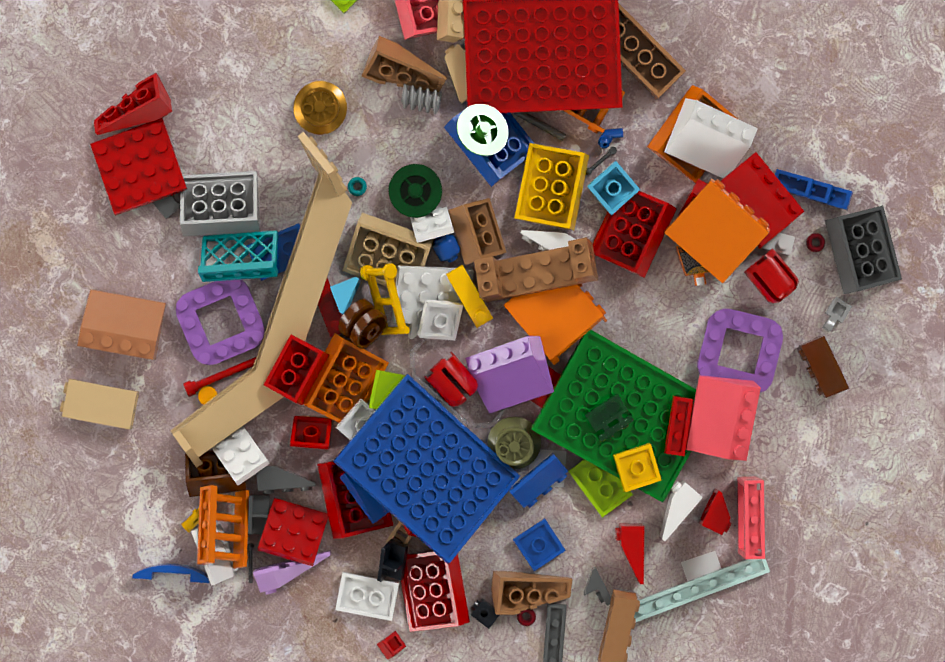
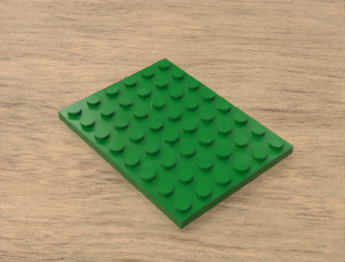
M590 330L578 342L553 387L554 392L550 393L531 430L619 479L613 455L650 443L661 481L637 489L663 503L692 452L685 450V456L664 453L673 396L691 398L694 405L696 389Z

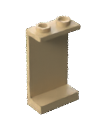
M69 379L68 382H65L63 392L66 393V397L60 406V412H63L62 417L129 430L133 428L139 391L99 385L76 379Z

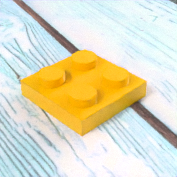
M650 443L613 455L624 492L661 481Z

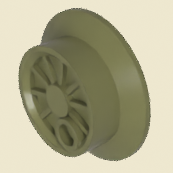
M508 417L500 420L493 426L488 436L487 445L497 454L502 462L508 464L512 469H520L530 465L537 458L541 449L540 434L531 430L533 423L527 419Z

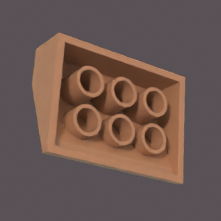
M90 289L77 346L156 360L166 303Z

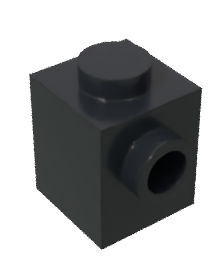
M483 598L480 601L476 600L470 608L472 610L471 616L488 629L500 616L495 614L494 606Z

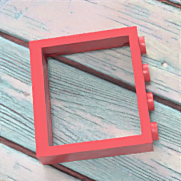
M756 476L737 477L738 553L745 559H765L764 480ZM757 484H760V490H757Z

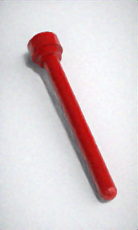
M256 357L197 382L189 380L183 383L189 397L196 395L200 388L252 367Z

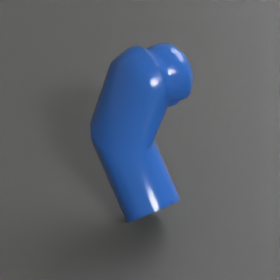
M623 128L604 130L598 140L600 147L606 149L610 146L609 144L613 138H623Z

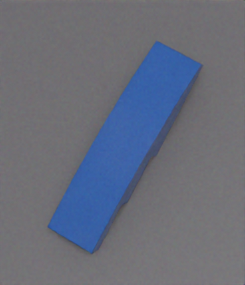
M776 169L775 176L790 194L848 211L853 195L852 191Z

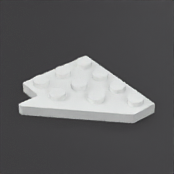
M398 266L396 289L405 323L410 324V332L408 333L410 339H414L418 334L425 299L457 302L460 299L446 276L447 273L456 268ZM465 268L470 279L473 281L474 270L472 268ZM393 311V312H392V320H391V321H392L393 323H397V322H396L395 315H394V311Z

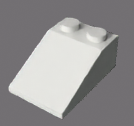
M683 480L681 482L677 481L671 488L672 493L669 496L660 532V537L664 541L669 538L703 498Z

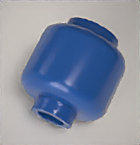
M447 234L434 239L435 243L432 248L440 261H448L450 263L458 258L461 250L454 235Z

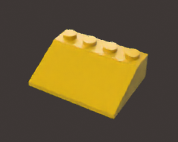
M529 143L514 218L574 231L589 155L583 152Z

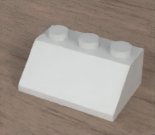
M216 521V532L225 533L222 524H218ZM195 528L191 533L198 549V528ZM215 540V551L230 553L231 548L228 541ZM215 559V563L204 565L211 586L235 576L238 568H232L233 561Z

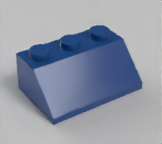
M552 453L513 485L509 492L523 508L526 506L530 508L538 501L536 498L540 494L546 495L553 489L551 487L552 484L556 481L558 483L563 481L567 477L565 473L568 470Z

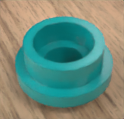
M354 177L349 181L348 190L352 195L361 196L366 192L367 184L364 179ZM356 183L361 185L360 190L354 189Z

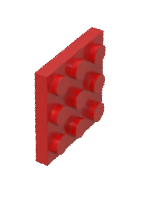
M274 498L258 545V551L313 566L328 521V513Z

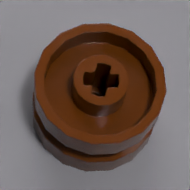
M360 299L354 302L342 315L338 329L345 337L350 338L351 342L360 349L366 348L375 342L384 331L387 324V316L380 310L375 309V306L367 299Z

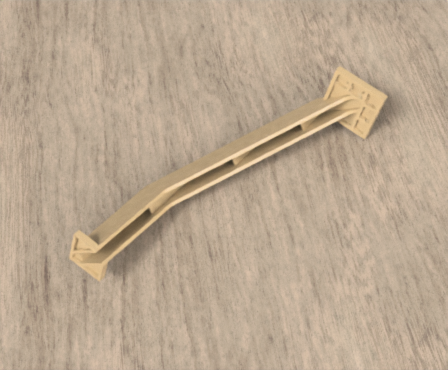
M304 132L298 135V138L312 166L318 172V176L254 365L245 374L170 430L196 468L203 464L199 459L202 454L284 397L264 386V383L289 336L292 334L303 341L306 340L352 205V201L346 194L347 188L342 182L343 179L339 175L338 169L333 162L327 160L328 157L322 149H318L312 136L308 138Z

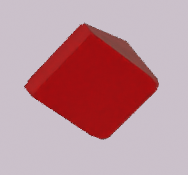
M396 631L377 643V646L387 659L392 658L406 647Z

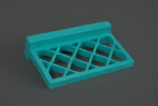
M278 231L203 236L201 264L198 266V274L203 282L278 277V269L276 267ZM273 237V241L268 246L262 243L265 238ZM253 238L255 242L249 248L243 244L247 239ZM229 240H235L237 243L230 249L225 246ZM216 241L218 244L212 250H209L207 243ZM260 244L264 250L256 255L252 250ZM242 246L245 251L238 257L233 252ZM223 247L227 252L218 258L215 253ZM267 252L272 255V261H262L261 258ZM250 253L254 259L249 263H244L242 260ZM230 255L235 258L231 264L223 262ZM211 256L217 260L213 265L206 266V261Z

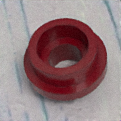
M819 233L810 234L806 239V246L812 252H819L825 247V239ZM814 239L819 241L818 246L812 245Z
M533 609L520 611L517 614V620L523 626H530L536 620V613ZM524 613L530 614L528 620L523 619Z

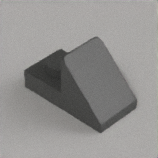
M593 567L583 594L585 596L598 589L599 592L596 594L600 602H605L608 606L610 605L611 596L596 567Z

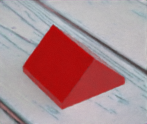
M294 416L290 446L330 449L332 419Z

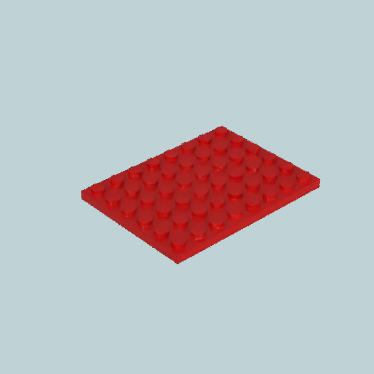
M463 0L468 107L474 104H485L495 108L500 113L623 108L618 0Z

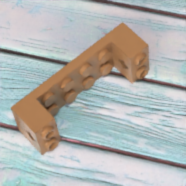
M585 237L568 241L569 246L502 260H496L493 256L474 260L479 296L487 303L598 281L593 244Z

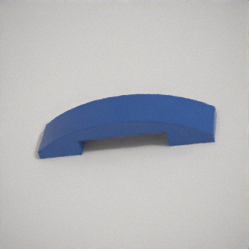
M181 564L153 565L141 569L132 575L133 579L152 580L154 572L190 574V582L210 583L206 573Z

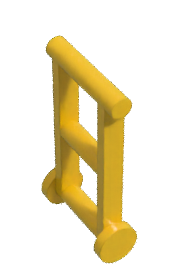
M393 263L385 264L383 268H373L370 265H364L360 270V275L363 280H368L375 309L385 314L383 305H392L398 326L388 327L387 323L381 335L408 334L410 329L406 326L394 278L397 275L396 266ZM384 275L390 297H380L375 276Z

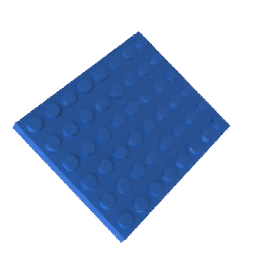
M409 374L402 378L333 460L336 465L447 564L454 559L520 477L516 471L508 464L502 462L495 452Z

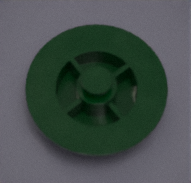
M409 164L400 168L391 178L388 191L389 198L394 208L401 214L412 218L423 217L433 212L439 205L442 197V184L438 175L431 168L422 164Z

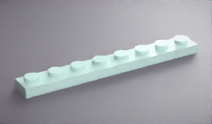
M746 559L639 599V611L635 612L634 618L638 622L769 573L770 569L766 559Z

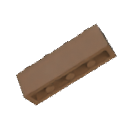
M613 590L598 654V662H627L628 653H626L627 647L631 646L632 641L630 632L631 629L634 630L636 624L634 615L635 612L639 611L640 601L637 600L636 593Z

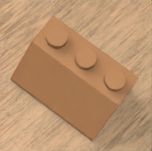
M490 198L448 210L465 265L474 263V260L506 253Z

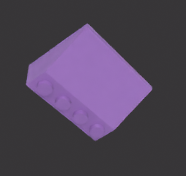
M526 336L465 358L468 371L477 380V391L489 413H494L554 392L540 336Z

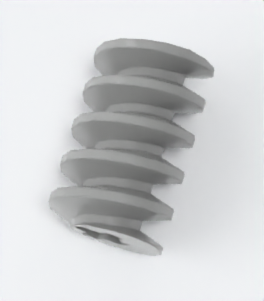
M404 84L401 103L404 109L410 104L411 110H414L417 105L420 112L425 107L426 113H429L431 108H433V114H437L442 92L437 96V90L430 94L429 88H427L422 93L421 87L415 92L413 85L407 90V86Z

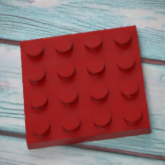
M163 118L90 144L115 216L188 189Z

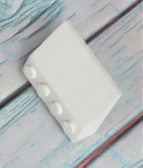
M685 98L664 152L720 178H724L735 169L751 147L758 128L698 100Z

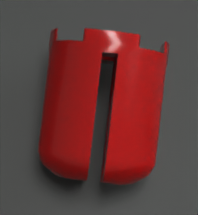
M773 248L744 271L764 298L772 304L779 303L789 296L799 283L798 277Z
M451 351L449 353L452 356L447 360L442 358L430 369L432 373L428 377L424 375L423 378L429 382L450 406L456 407L462 405L467 399L441 370L444 369L470 397L476 392L478 383Z

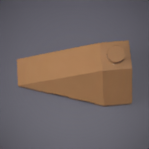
M381 36L378 37L372 47L362 72V77L379 84H386V82L396 83L399 87H403L404 84L413 85L416 89L419 87L422 90L429 88V91L432 92L434 90L439 92L447 80L446 76L398 43Z
M493 571L491 592L495 614L516 615L520 611L532 610L546 603L551 604L570 598L573 579L522 572Z

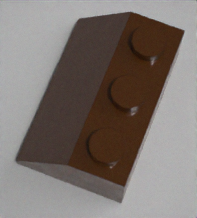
M818 336L799 345L800 350L798 353L802 361L806 360L809 366L806 370L810 378L815 379L817 383L815 389L819 396L822 395L824 398L849 389L825 336Z
M209 450L199 457L203 464L197 468L185 453V480L189 497L200 496V487L209 485L217 486L218 494L247 490L246 481L237 485L213 450Z

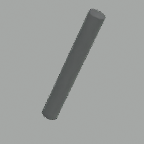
M526 112L512 113L561 141L566 136L563 132Z

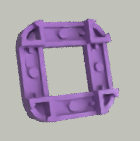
M242 279L214 281L184 294L176 303V315L193 356L202 364H218L258 347L263 340L266 330L265 324L259 314L249 286ZM231 296L245 331L210 345L196 310Z
M733 309L715 311L707 320L697 360L699 374L701 376L751 380L761 387L760 393L766 391L772 384L783 342L781 326L772 319ZM726 328L763 337L754 374L717 365Z

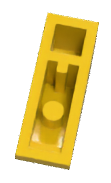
M463 265L446 274L476 328L493 319Z

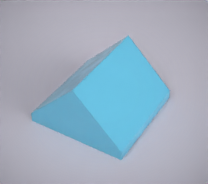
M617 161L613 162L587 185L594 198L611 215L640 191L639 187Z
M357 277L330 287L339 312L342 315L350 307L361 283V280Z

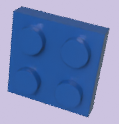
M545 518L513 538V541L533 571H536L566 551Z

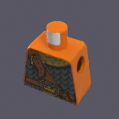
M676 246V252L684 275H693L695 286L705 285V273L709 271L684 249Z

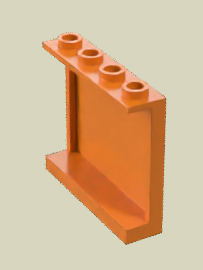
M711 178L709 183L676 220L667 227L664 233L723 284L766 237L770 229L768 228L769 224L763 218L758 219L753 215L755 213L753 209L748 205L743 206L739 202L740 199L733 192L729 194L724 189L725 185L721 181Z
M582 284L512 297L504 304L507 311L529 336L541 337L544 353L553 365L560 361L558 357L601 320L607 322L604 316L606 314L605 310L600 305L595 306L592 302L594 300L592 295L588 291L584 293L581 290Z

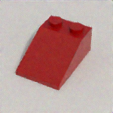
M619 523V528H615V539L619 541L639 584H644V525L642 523Z

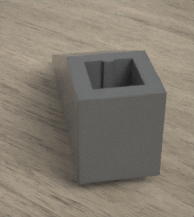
M277 465L266 466L256 473L258 491H263V494L274 493L276 489H282V492H293V488H301V491H308L317 485L315 481Z

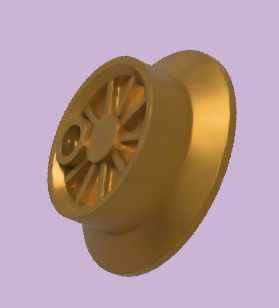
M315 81L305 85L296 95L293 106L294 115L304 130L317 135L329 134L338 129L345 120L347 102L342 91L334 84L326 81Z

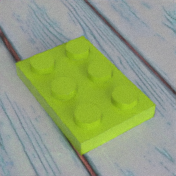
M585 459L568 470L602 518L633 495L631 491L624 492L619 478Z

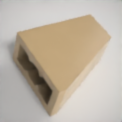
M452 44L445 51L447 55L444 56L459 103L463 105L467 101L465 50L459 44L456 46Z

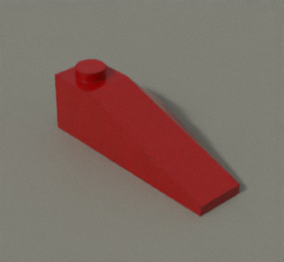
M157 73L140 81L135 85L137 89L130 95H123L121 97L123 100L118 105L110 106L94 120L95 133L100 135L156 121L172 112L171 99Z

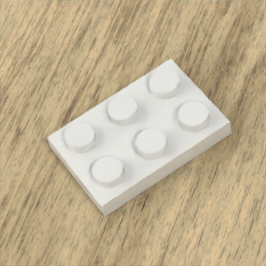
M244 426L212 447V450L237 485H240L270 464Z
M342 572L335 610L392 621L399 582L389 580L379 582L377 578Z

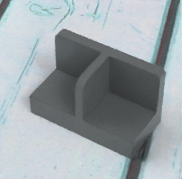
M270 495L249 496L248 535L263 533L270 512Z

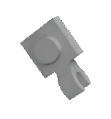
M834 297L825 312L830 317L822 328L829 332L837 321L843 323L852 306L838 297Z

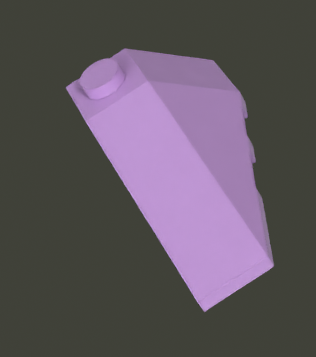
M331 550L317 553L314 565L329 557ZM288 560L256 568L253 574L260 593L265 592L267 595L277 592V588L285 585L313 566Z

